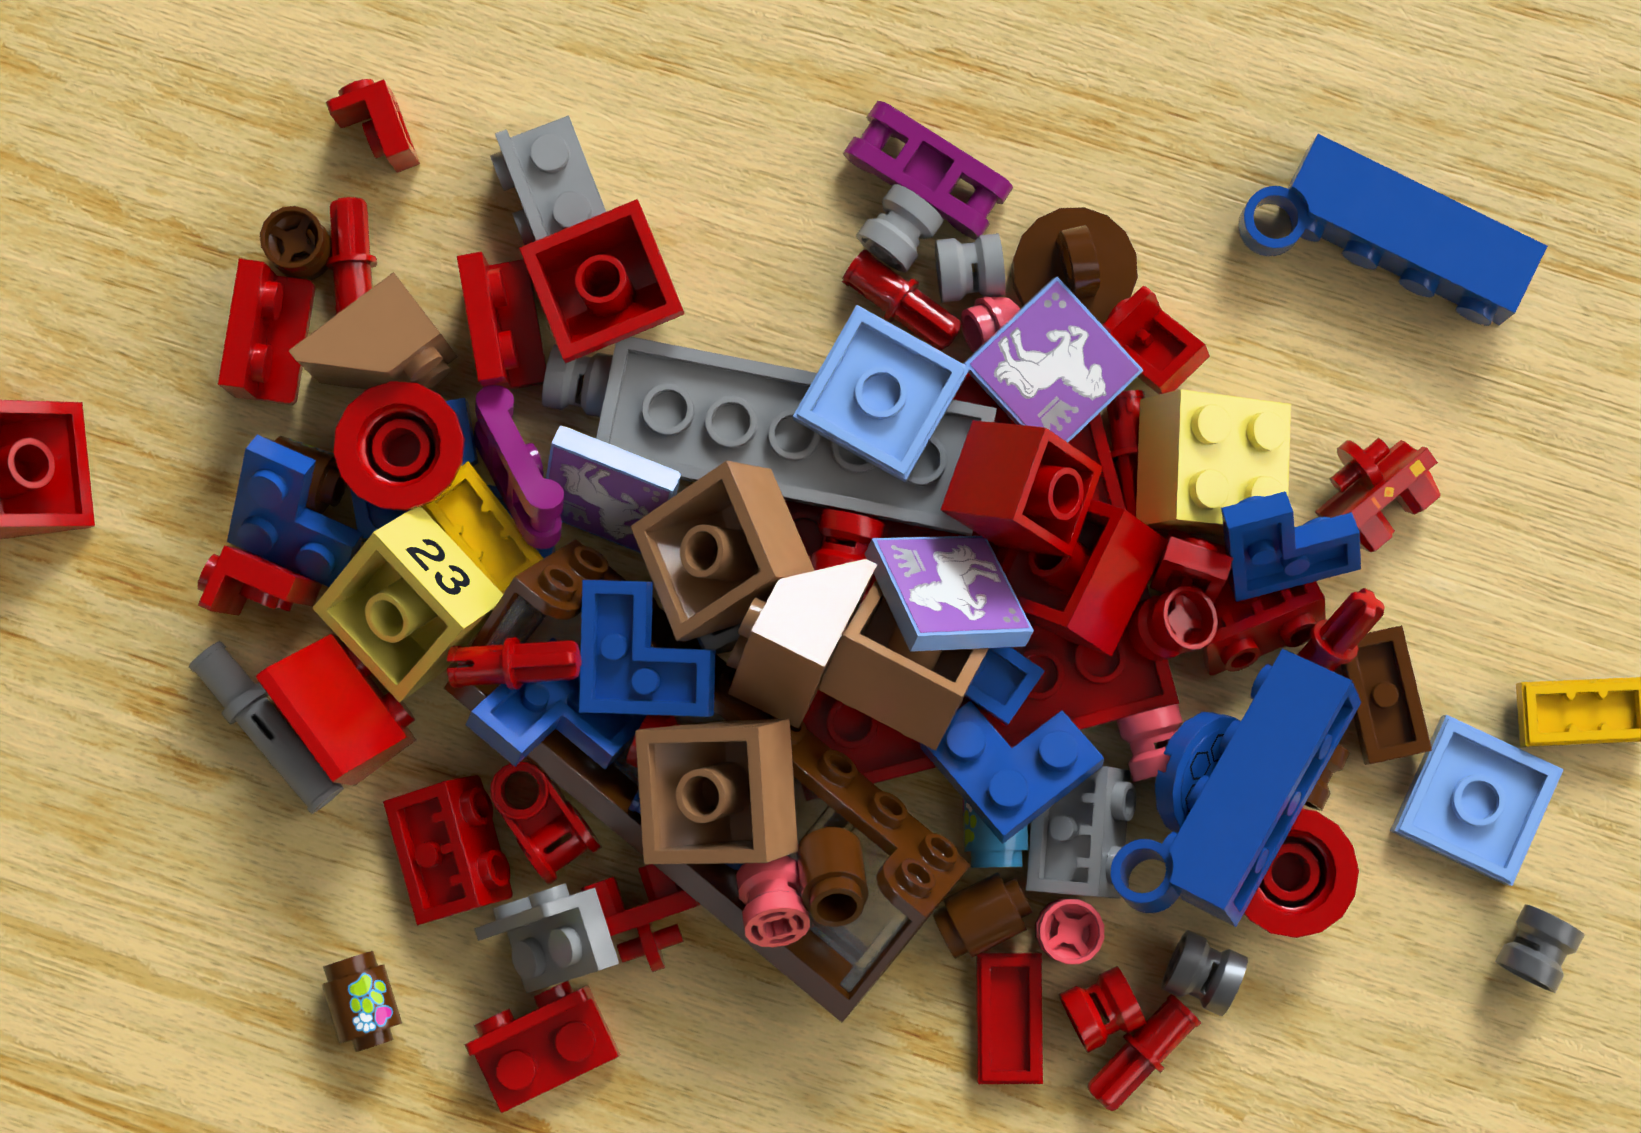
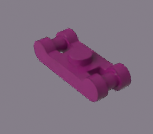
M877 101L866 117L870 124L860 138H852L843 152L845 158L856 167L876 175L891 186L898 184L913 191L934 207L943 219L947 220L965 236L976 240L979 235H983L990 225L986 219L996 203L1002 205L1013 189L1012 184L999 173L885 102ZM890 137L897 138L905 143L896 159L882 151ZM960 179L969 183L975 189L966 204L951 195Z
M486 386L477 393L475 400V413L478 419L474 428L475 446L525 542L537 549L551 548L559 542L561 537L562 521L560 514L564 504L563 488L559 483L543 478V465L537 448L533 443L525 444L512 420L514 413L513 394L503 386Z

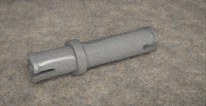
M219 641L211 645L190 663L189 668L200 677L225 709L222 715L228 723H238L268 759L273 768L278 771L305 803L308 811L314 814L334 799L344 789L343 786L330 780L301 738L267 699L268 693L260 682L255 684L228 653L225 649L226 646Z

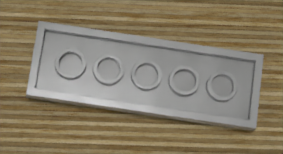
M629 337L617 342L615 345L596 439L681 473L680 480L696 482L726 460L772 469L783 498L786 501L972 536L973 530L945 514L940 509L972 420L994 422L997 408L952 400L905 483L793 420L796 409L817 373Z

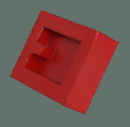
M372 79L354 81L342 87L338 91V97L326 102L330 115L340 128L372 118V120L362 123L368 144L376 159L385 156L397 173L420 165L397 99L384 79L375 83Z
M1171 529L1165 538L1168 540V543L1157 563L1150 588L1166 593L1180 586H1193L1202 590L1214 604L1227 580L1233 557L1226 555L1225 546Z

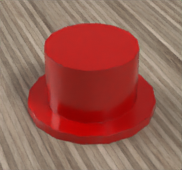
M390 381L368 388L347 406L336 426L334 456L342 479L359 498L381 509L407 511L433 502L452 485L463 463L465 438L457 414L440 394L418 383Z
M1302 808L1244 912L1249 921L1268 933L1299 938L1321 933L1343 917L1356 895L1359 868L1354 847L1339 825L1317 811Z

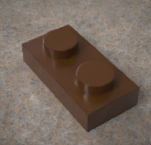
M1403 626L1367 633L1357 644V656L1350 663L1341 664L1343 676L1353 681L1361 700V704L1353 718L1364 764L1369 765L1432 751Z

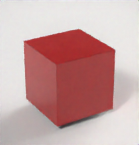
M972 420L940 510L998 547L1072 557L1103 467L1046 427Z

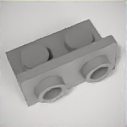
M569 115L513 137L509 136L507 129L495 133L501 152L490 155L503 190L506 191L515 187L524 209L512 214L524 245L606 212Z
M1103 766L1031 822L1027 891L1106 898L1121 897L1111 880V865L1117 852L1125 846L1127 821L1133 818L1136 808V790L1134 784L1130 782L1129 770Z
M566 883L531 894L526 898L493 908L496 921L474 928L478 941L507 932L512 947V961L516 971L522 978L526 993L619 964L595 888L569 895Z

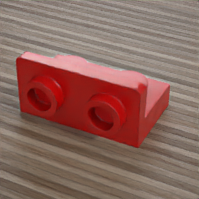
M482 251L457 256L479 383L483 388L490 385H498L508 390L544 384L547 365L532 281L524 260L489 265Z
M239 258L218 385L233 397L294 405L297 402L303 367L294 359L289 350L308 336L316 290L315 285L310 280L277 276L265 262Z
M224 545L220 556L213 554L206 562L200 574L197 588L203 594L198 606L212 612L239 616L248 598L272 609L280 608L290 612L293 603L313 607L322 584L251 552Z
M1227 577L1222 590L1213 604L1216 609L1218 624L1212 641L1202 648L1204 665L1210 676L1217 675L1226 670L1230 672L1240 671L1251 666L1260 656L1284 646L1297 647L1309 642L1312 627L1319 620H1326L1325 596L1317 582L1314 581L1236 602Z
M478 775L443 781L383 801L417 926L513 897L509 881L510 866L507 858L501 852L492 820V802L484 790L482 780Z
M569 980L534 996L533 998L538 1009L516 1020L509 1008L474 1025L479 1037L464 1045L469 1056L475 1055L501 1113L621 1055L589 985L573 991Z

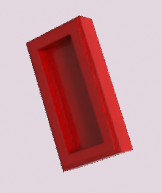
M1040 952L980 953L976 955L978 1084H1043L1042 953Z

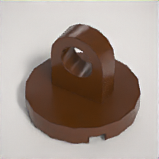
M1085 207L1059 208L1038 218L1021 236L1012 261L1013 289L1023 307L1053 278L1058 277L1103 325L1107 321L1112 309L1119 302L1131 298L1138 279L1137 254L1126 231L1108 215Z

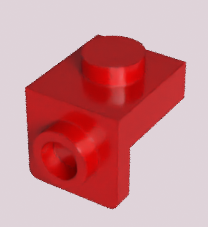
M1142 286L1131 298L1119 302L1112 309L1107 321L1103 324V327L1144 370L1137 377L1159 395L1175 391L1210 357L1206 344L1161 309L1155 293L1146 286Z

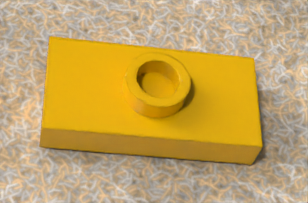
M469 461L460 467L452 485L433 502L422 505L428 515L502 594L505 593L516 575L544 559L536 548L525 542L514 519Z
M1641 677L1521 682L1516 684L1520 747L1641 742Z

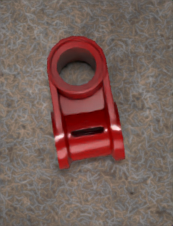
M521 761L516 767L509 763L494 775L490 786L491 799L494 806L515 834L520 848L532 866L548 885L557 880V871L585 851L589 850L595 853L602 848L596 835L571 801H567L555 782L531 761ZM518 771L530 773L539 785L537 801L529 808L513 806L505 794L507 780ZM567 833L571 834V838L552 852L547 851L548 846Z

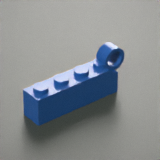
M1317 134L1306 150L1288 188L1269 186L1257 191L1243 208L1238 223L1241 239L1250 250L1259 255H1281L1290 250L1300 237L1313 242H1319L1322 238L1343 248L1342 255L1350 262L1370 270H1375L1377 266L1400 276L1399 283L1405 289L1423 297L1432 298L1436 294L1457 304L1456 312L1462 317L1485 326L1491 325L1492 322L1501 325L1515 314L1548 247L1320 134ZM1266 204L1277 205L1284 209L1291 220L1290 234L1279 239L1263 235L1257 229L1254 222L1255 209Z
M1282 648L1273 666L1266 664L1258 673L1251 690V699L1253 701L1241 721L1238 719L1234 720L1225 731L1219 748V753L1222 756L1210 777L1207 775L1202 776L1194 786L1188 800V810L1190 812L1179 832H1171L1162 844L1151 839L1134 840L1123 846L1115 855L1111 865V880L1125 902L1139 912L1157 913L1169 908L1180 896L1182 900L1237 927L1361 704L1352 680ZM1151 859L1165 863L1166 874L1164 880L1155 890L1147 893H1137L1130 890L1129 877L1135 866Z

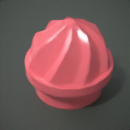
M983 296L976 299L973 307L962 311V331L967 345L973 354L1020 310L1019 306L1011 299L999 296Z

